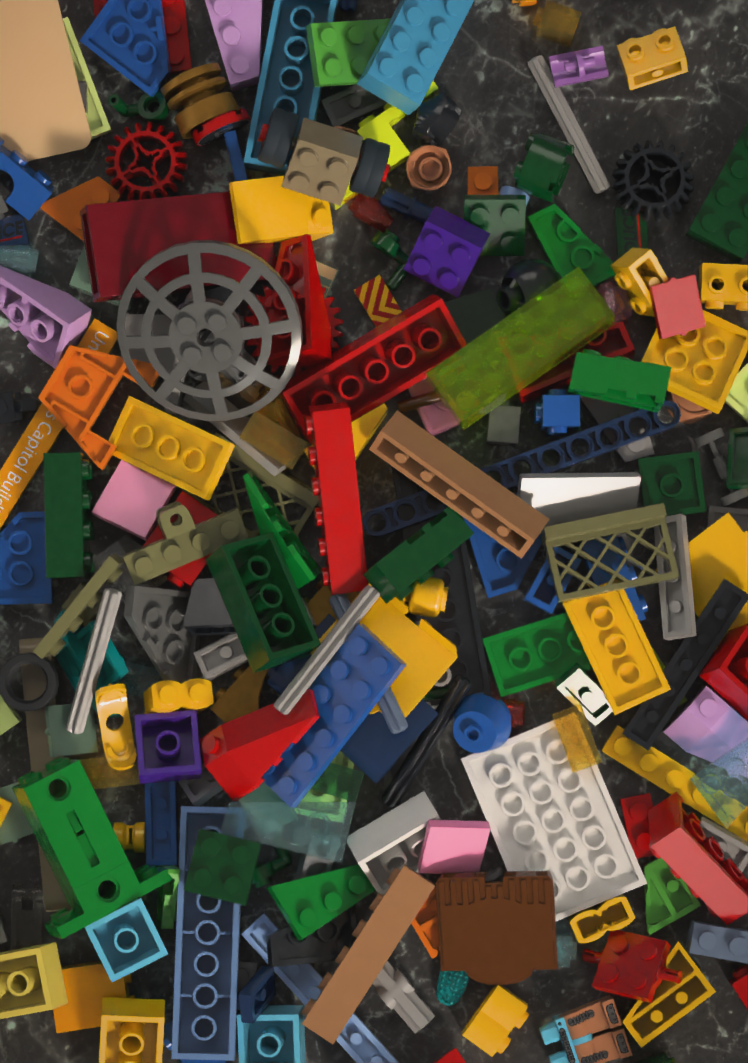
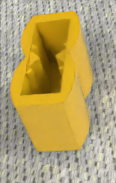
M200 678L190 679L182 684L172 680L159 681L143 692L145 714L196 710L197 714H199L214 703L212 682Z
M621 894L601 902L595 907L592 906L570 915L567 920L578 943H589L602 937L607 930L613 931L626 927L635 919V915L627 897Z
M494 985L464 1027L462 1036L491 1057L496 1052L502 1054L511 1041V1038L508 1037L509 1033L514 1027L519 1029L528 1018L529 1013L526 1012L528 1003L503 985Z

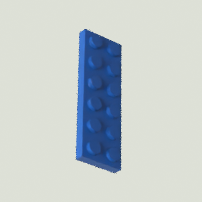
M358 624L309 687V689L314 691L320 716L297 744L291 743L281 755L283 760L277 766L272 765L263 775L264 782L290 808L298 806L407 665L364 624Z

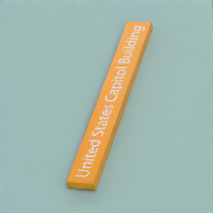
M94 318L77 347L110 354L118 342L117 331ZM43 403L0 470V531L43 463V453H49L64 429Z

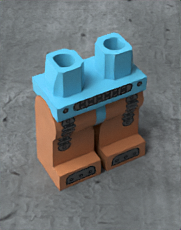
M610 995L562 1014L552 1016V1022L539 1028L545 1045L560 1040L563 1051L548 1056L550 1063H605L633 1055L624 1028L621 1026L622 1022L614 999Z

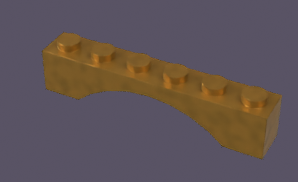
M322 579L315 586L319 591L311 600L307 596L304 598L317 626L328 614L337 619L329 603V598L332 594L328 586L323 587ZM357 592L345 593L350 603L358 595ZM243 664L232 676L235 682L228 690L222 687L213 696L214 705L210 709L225 723L260 709V695L269 669L253 673L250 666L247 667Z

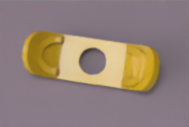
M109 683L108 686L100 687L96 690L95 702L106 761L111 768L120 771L129 769L136 763L137 753L128 709L125 684L117 683L113 685ZM112 714H120L123 717V724L118 729H110L106 726V720Z

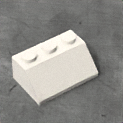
M425 791L410 798L408 801L345 838L358 864L377 893L384 895L389 889L390 885L386 883V880L395 867L401 870L405 864L419 873L417 865L428 820H442Z

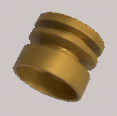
M218 63L204 64L186 70L161 88L164 98L170 99L167 103L170 110L184 108L174 118L183 139L192 138V133L195 129L201 132L204 122L228 111H236L237 115L240 114V109L232 92L218 93L227 84L225 77H219L222 71Z

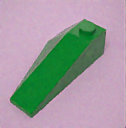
M251 470L243 476L260 535L270 532L274 533L295 585L299 589L315 579L321 572V569Z

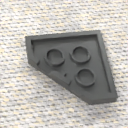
M127 585L124 617L163 681L172 680L182 684L187 680L195 679L198 663L193 653L199 650L201 635L193 636L183 627L191 592Z

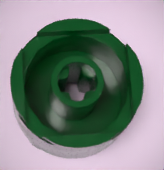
M540 132L538 134L530 133L525 145V150L528 151L524 162H518L513 178L516 179L515 186H517V189L553 203L554 195L558 196L567 176L570 164L565 162L567 155L573 156L574 145Z

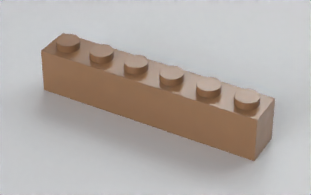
M398 410L382 428L369 448L374 454L521 559L550 520Z
M405 864L401 870L397 867L393 869L386 880V883L390 885L384 896L380 893L377 894L368 908L373 911L369 920L366 922L361 919L352 933L356 940L350 948L344 946L335 959V962L340 965L333 975L329 972L326 973L318 986L322 990L320 996L316 1001L310 998L301 1012L305 1016L302 1025L331 1044L335 1043L435 887L433 882Z

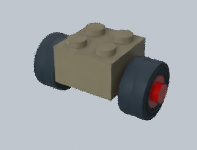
M274 108L268 124L263 123L258 141L262 142L258 160L282 168L290 149L292 150L281 187L341 206L349 182V189L352 192L368 197L376 195L381 181L385 182L389 173L390 164H387L390 154V145L371 138H366L362 144V136L307 118H303L298 135L294 137L299 116L280 108Z

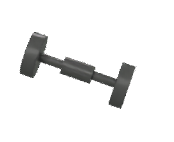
M720 427L693 441L697 448L709 444L715 457L713 462L719 476L727 481V461L724 455H720L714 442L725 436ZM748 488L738 491L731 489V494L720 498L723 507L747 497Z

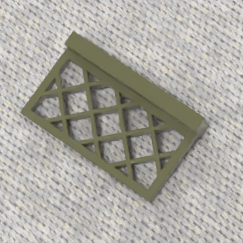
M221 431L216 432L215 436L235 445L226 464L227 470H224L222 473L229 474L232 491L216 494L214 490L211 497L214 506L205 499L184 489L182 491L217 515L224 513L220 510L217 498L234 494L236 507L250 538L259 536V529L252 530L245 524L243 514L253 512V509L242 510L238 493L247 491L246 487L237 489L233 472L243 469L247 472L252 470L257 478L265 482L261 484L263 487L271 486L277 490L279 502H276L275 505L281 506L282 515L289 525L297 524L294 532L298 536L314 508L319 503L318 496H313L312 487L285 470L273 476ZM231 462L235 463L239 467L232 468ZM282 493L291 499L284 500ZM297 502L307 508L301 519L288 520L285 504Z
M664 503L544 527L540 537L542 545L545 546L558 603L679 578L665 520L667 514ZM659 526L662 539L657 547L641 538L646 529ZM641 530L639 535L633 533V531ZM624 533L635 540L627 553L611 544L616 535ZM611 536L609 541L603 539L604 537ZM596 540L605 546L597 559L581 550L586 541ZM582 542L579 547L573 545L574 543ZM637 543L653 552L646 565L630 556ZM662 545H664L665 552L660 550ZM566 546L575 552L567 566L555 558L554 547ZM607 549L623 558L616 571L600 562ZM656 554L667 560L670 572L658 574L649 568ZM577 555L594 564L586 577L570 568ZM626 560L642 570L637 579L628 580L619 574ZM596 566L612 576L607 585L599 587L588 580ZM558 567L564 570L561 576L559 575ZM567 572L580 580L582 584L577 591L564 594L561 580ZM645 572L648 573L649 575H651V576L642 578V576L644 575ZM615 578L621 581L619 583L612 584ZM585 584L591 587L590 589L582 590Z

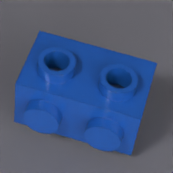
M565 389L548 390L546 395H542L539 403H535L533 407L534 424H539V431H546V436H565L567 431H576L580 426V395H566Z

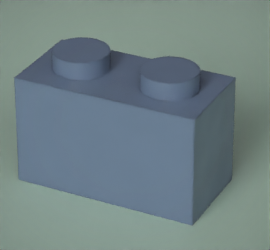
M690 919L685 949L692 954L748 964V929Z

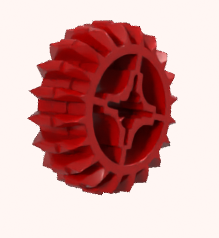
M152 122L147 123L146 131H142L140 123H135V133H131L130 129L125 127L124 133L127 136L125 139L120 135H115L114 137L119 146H108V150L115 154V156L105 157L106 163L114 165L105 170L108 176L116 175L110 181L111 186L115 187L122 184L117 193L123 196L129 191L128 201L135 200L137 195H139V200L146 199L147 196H150L151 199L157 198L156 195L160 193L162 197H169L165 191L168 188L176 193L178 187L173 183L174 180L182 183L185 180L184 176L177 172L187 171L188 169L187 164L178 162L187 158L186 152H177L182 148V142L179 140L171 143L175 138V133L172 131L163 136L165 133L163 125H160L156 132H153ZM154 141L163 145L164 148L147 151L139 142ZM131 147L135 153V159L128 165V169L122 172L124 155ZM139 152L148 161L154 160V162H150L154 173L153 176L144 166L139 168V165H142ZM171 156L170 170L166 177L161 180L158 175V167L165 162L164 159ZM140 176H145L151 180L153 186L141 187L132 184L128 180L132 177L136 179Z

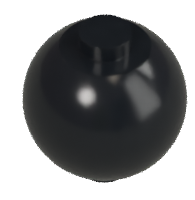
M530 258L518 261L507 270L503 277L501 288L496 291L498 305L503 311H510L522 319L537 320L546 317L555 310L560 302L563 285L562 277L554 267L543 260Z

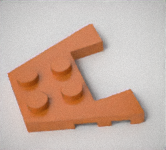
M69 345L38 398L96 466L104 470L117 446L92 432L91 428L122 376L135 383L137 382L130 374L123 357ZM132 359L137 371L147 384L153 388L160 375L151 363Z

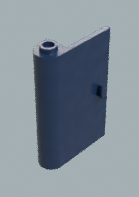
M330 614L315 628L318 639L336 621ZM309 654L305 658L272 667L267 673L270 677L267 684L281 695L312 655ZM422 699L405 718L408 728L397 734L391 733L382 713L368 714L340 751L376 784L393 767L403 752L438 716V713Z

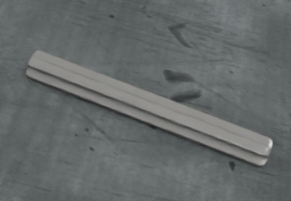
M542 55L532 58L528 62V67L566 140L574 145V155L590 186L596 194L604 192L610 187V182L561 88H554L549 65Z
M370 585L365 586L322 641L321 645L276 700L274 707L279 712L287 715L380 597V593Z
M106 588L102 595L66 724V730L73 734L84 732L119 608L122 593L114 588Z

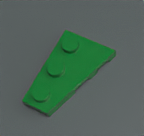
M555 203L527 217V221L549 264L562 277V288L568 300L616 275L610 266L614 262Z
M359 864L266 887L298 941L303 940L375 891V888Z

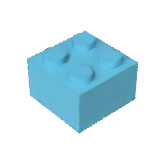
M141 897L85 927L111 982L168 955L165 945Z
M268 1005L253 1024L241 1022V1012L239 1011L237 1014L239 1063H306L305 1026L302 1025L304 1016L301 1014L304 1005Z

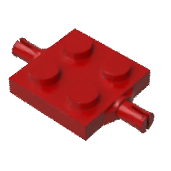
M613 930L610 932L602 952L586 948L583 951L585 954H582L584 962L598 964V969L592 983L596 990L652 1003L656 988L662 980L679 984L681 982L679 978H682L681 970L666 967V959L671 945L661 939Z

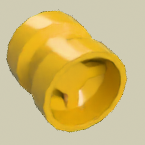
M114 822L113 830L124 852L126 850H134L135 853L146 852L145 822H136L134 825Z

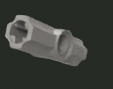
M387 960L372 983L375 986L374 990L391 1010L394 1009L412 1031L417 1033L435 1015L415 993L414 986L398 968L395 969Z

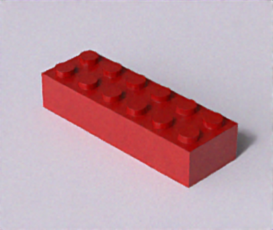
M431 294L332 353V360L314 364L292 377L281 391L280 396L304 438L313 445L312 435L306 434L304 416H309V406L346 402L350 407L351 422L468 353L470 349L443 299L435 294Z

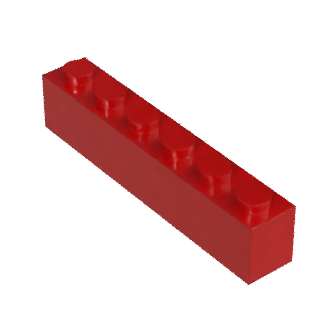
M346 402L309 406V416H304L306 434L312 435L313 446L308 447V458L310 466L315 465L316 477H311L313 496H318L319 507L314 508L316 526H321L322 537L317 539L319 555L325 556L326 567L321 568L323 587L328 586L332 595L359 592L368 585V580L363 575L367 572L350 407Z

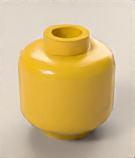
M430 577L421 585L416 580L411 584L414 590L403 598V602H408V610L411 614L434 618L439 615L440 611L445 612L449 587H444L443 580L436 577Z

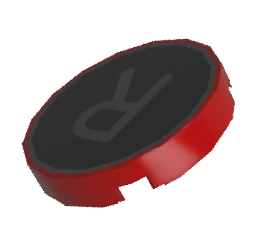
M240 108V114L238 115L236 111H228L204 122L201 132L195 129L192 133L195 144L197 146H204L215 143L225 138V132L232 130L240 131L251 122L248 111Z

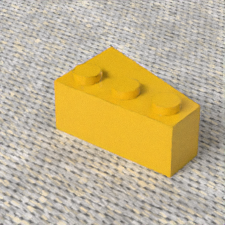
M679 941L668 955L666 967L681 970L682 978H679L681 982L677 984L662 980L656 988L652 1003L637 1000L622 1022L641 1048L716 992Z

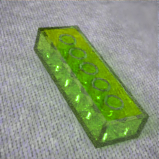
M577 267L427 372L428 382L461 428L465 430L615 324V314L580 267Z

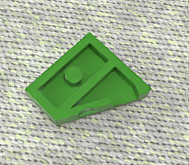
M656 858L643 866V875L647 882L644 885L646 930L649 935L701 906L699 900L689 891L687 884L681 878L678 879L671 873L668 864L662 858Z
M159 865L161 868L168 869V874L172 880L158 887L157 926L161 929H173L174 921H177L180 869L174 865Z

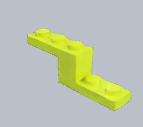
M434 81L429 87L422 103L438 94L439 88ZM387 103L383 107L385 110L377 117L372 114L358 124L360 129L357 130V135L363 137L362 143L366 138H371L390 145L387 164H390L389 172H391L408 160L410 152L392 128L393 125L408 115ZM350 182L341 206L359 194L349 189ZM330 203L335 210L341 207L339 205Z

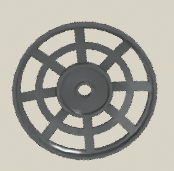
M193 240L175 244L158 252L147 260L133 275L124 290L118 308V344L130 374L142 390L157 403L172 412L188 418L203 421H227L242 418L260 410L272 402L285 388L300 358L303 340L302 320L297 302L289 286L280 274L264 259L247 249L231 243L216 240ZM201 253L228 256L245 263L251 268L240 283L222 274L202 272ZM188 254L189 274L171 280L159 291L145 279L150 271L163 262ZM261 275L279 295L286 309L288 319L269 322L263 305L250 291ZM204 283L217 284L233 292L225 303L216 299L206 298ZM191 284L193 300L183 305L180 309L166 299L167 295L174 290ZM137 288L150 303L143 318L142 336H126V313L131 297ZM243 299L254 311L259 325L243 326L240 317L235 312V309ZM157 308L172 320L169 327V335H152L151 333L152 321ZM202 329L212 331L215 341L211 343L202 341L199 337V331ZM291 332L289 359L279 379L263 369L271 353L272 335ZM262 337L261 352L257 363L253 364L241 356L240 353L245 340ZM171 347L175 357L179 360V363L171 373L162 365L154 348ZM128 348H145L146 355L153 368L165 380L157 391L147 384L137 371ZM231 365L247 374L239 382L222 388L219 372ZM189 369L205 373L209 389L190 386L183 383L181 379ZM255 380L271 388L263 398L254 404L238 411L228 412L225 401L226 396L242 391ZM174 388L192 396L212 398L216 414L192 411L176 405L166 398Z

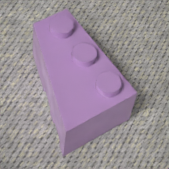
M205 0L232 92L259 83L262 68L264 0Z

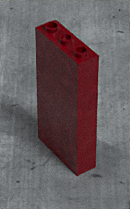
M230 191L90 204L80 210L93 302L121 300L124 290L133 275L147 260L175 244L193 240H216L231 243L256 254L274 269L278 258V256H275L274 244L276 242L238 244ZM201 253L202 272L222 274L240 283L251 268L245 263L228 256ZM188 254L163 262L150 271L145 279L159 291L171 280L189 274ZM261 275L254 285L270 283ZM204 283L205 290L220 287L217 284ZM191 284L180 287L170 294L190 292ZM136 288L131 298L145 297Z

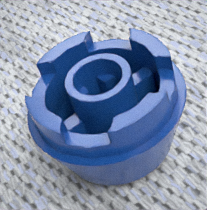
M483 692L464 697L452 717L453 735L456 742L463 749L472 753L492 751L501 747L507 741L511 732V714L506 704L501 699L497 701L490 696L483 695Z

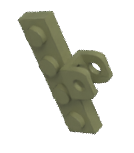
M176 501L156 511V519L164 538L124 554L122 558L135 586L214 553L222 545L249 537L239 511L236 508L195 525L189 510ZM173 514H178L177 520L171 523V516Z
M116 553L110 555L87 584L81 582L61 606L66 611L33 650L41 659L50 656V654L55 657L65 646L66 642L63 638L69 631L74 633L82 624L86 626L96 618L103 595L101 591L107 583L112 586L123 573L120 567L124 564V561Z

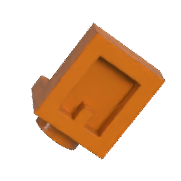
M498 166L468 167V195H499Z

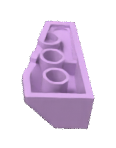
M0 265V310L11 321L8 326L14 332L19 330L30 342L27 347L32 353L56 369L69 345L77 346L86 333L92 309L69 293Z
M702 685L664 729L663 733L685 752L748 777V722L709 687Z

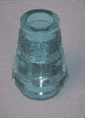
M0 245V265L27 275V272L35 274L39 249H33L32 245Z

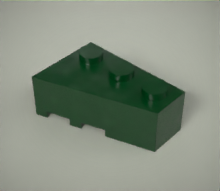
M447 507L363 575L372 587L380 593V597L386 604L395 597L401 601L414 590L411 586L412 583L417 580L421 585L435 574L432 570L435 565L443 568L453 560L455 556L452 552L469 539L474 532L457 512Z

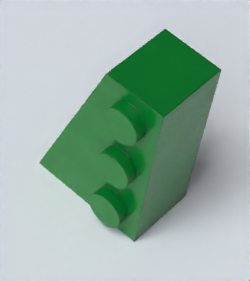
M584 349L583 353H576L567 393L657 413L660 411L665 401L672 367L632 361L621 356H614V358L601 356L602 353L588 349Z

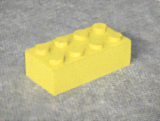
M56 942L0 952V1019L53 1010L68 1004Z

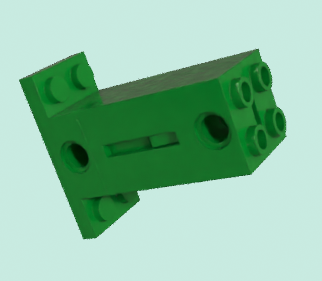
M58 757L46 763V770L43 772L35 773L31 771L17 779L19 784L13 786L12 790L71 908L69 911L67 908H62L50 915L51 920L44 924L49 935L64 939L168 883L172 878L168 874V869L156 867V865L149 867L148 864H145L133 870L80 760ZM54 781L56 787L51 795L49 793V784ZM103 882L104 890L99 895L98 888L100 883Z

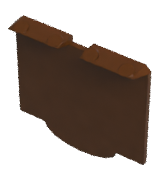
M550 870L504 871L503 882H485L487 872L442 873L435 883L441 971H466L467 975L477 982L491 985H507L524 981L531 976L533 970L558 969L554 881Z

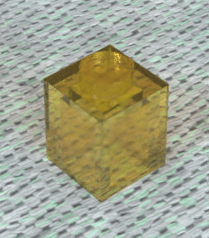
M547 0L544 9L538 7L533 21V25L538 26L536 36L570 47L582 12Z

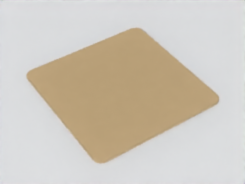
M0 0V137L4 141L3 146L11 152L13 150L18 151L28 161L84 149L91 141V132L58 0Z

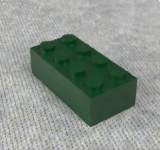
M748 123L741 132L686 233V236L738 264L748 252Z
M81 452L43 453L46 578H90V572H95V554L90 552L89 541H94L95 539L94 523L89 521V510L94 508L93 492L88 490V480H93V463L89 462L87 456Z
M273 532L222 545L206 559L253 673L305 658L321 645Z

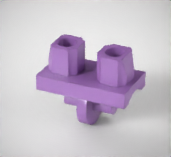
M603 45L553 55L548 58L554 88L609 76Z

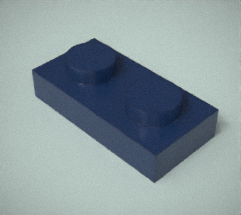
M262 966L243 990L239 992L237 1008L241 1012V1022L253 1024L276 996L274 967Z

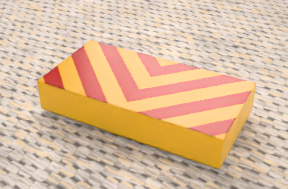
M380 274L354 289V293L375 328L402 312Z

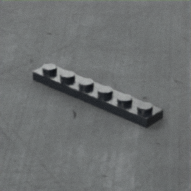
M726 579L722 580L695 621L697 636L684 638L663 670L671 690L641 703L623 730V735L646 750L650 749L747 602L748 594Z

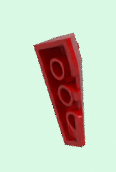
M305 234L282 241L275 270L289 286L297 302L302 320L303 340L297 366L307 367L332 360L331 329L311 236ZM273 290L272 297H268L266 307L269 308L268 318L270 323L288 319L286 309L279 295ZM291 332L272 335L271 353L266 365L286 366L290 355ZM262 337L259 338V352H261Z
M307 689L287 715L279 712L273 703L224 723L199 739L205 767L231 800L238 801L258 788L265 780L263 775L272 765L277 766L283 760L281 755L291 743L297 744L320 716L314 691Z

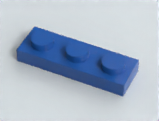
M176 781L145 784L146 864L149 866L178 865Z

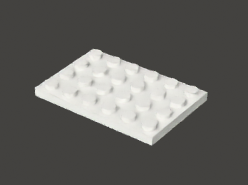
M575 712L509 738L501 747L495 750L473 753L461 758L486 821H489L491 833L507 871L550 870L554 881L556 921L647 884Z

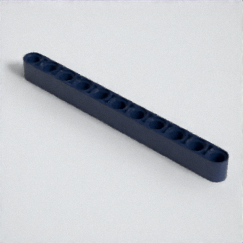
M666 400L661 408L671 410L673 413V421L671 423H662L658 418L657 412L640 409L480 470L486 474L489 472L497 473L501 478V485L509 490L518 486L519 477L513 472V465L516 462L523 461L527 463L530 468L529 473H555L671 429L680 420V408L673 401ZM637 418L644 423L645 428L642 434H634L630 431L629 421L631 419ZM604 429L612 430L616 436L615 443L612 445L602 443L600 432ZM574 440L585 442L587 445V453L585 455L577 456L571 451V443ZM550 450L557 454L559 460L556 466L549 467L543 463L542 454L545 451ZM423 490L367 512L363 520L364 530L371 537H383L437 517L448 506L443 504L439 510H431L426 505V498L430 493ZM403 504L412 506L415 516L409 521L401 520L397 515L399 506ZM380 515L385 519L386 526L382 531L375 532L369 528L368 521L372 516Z

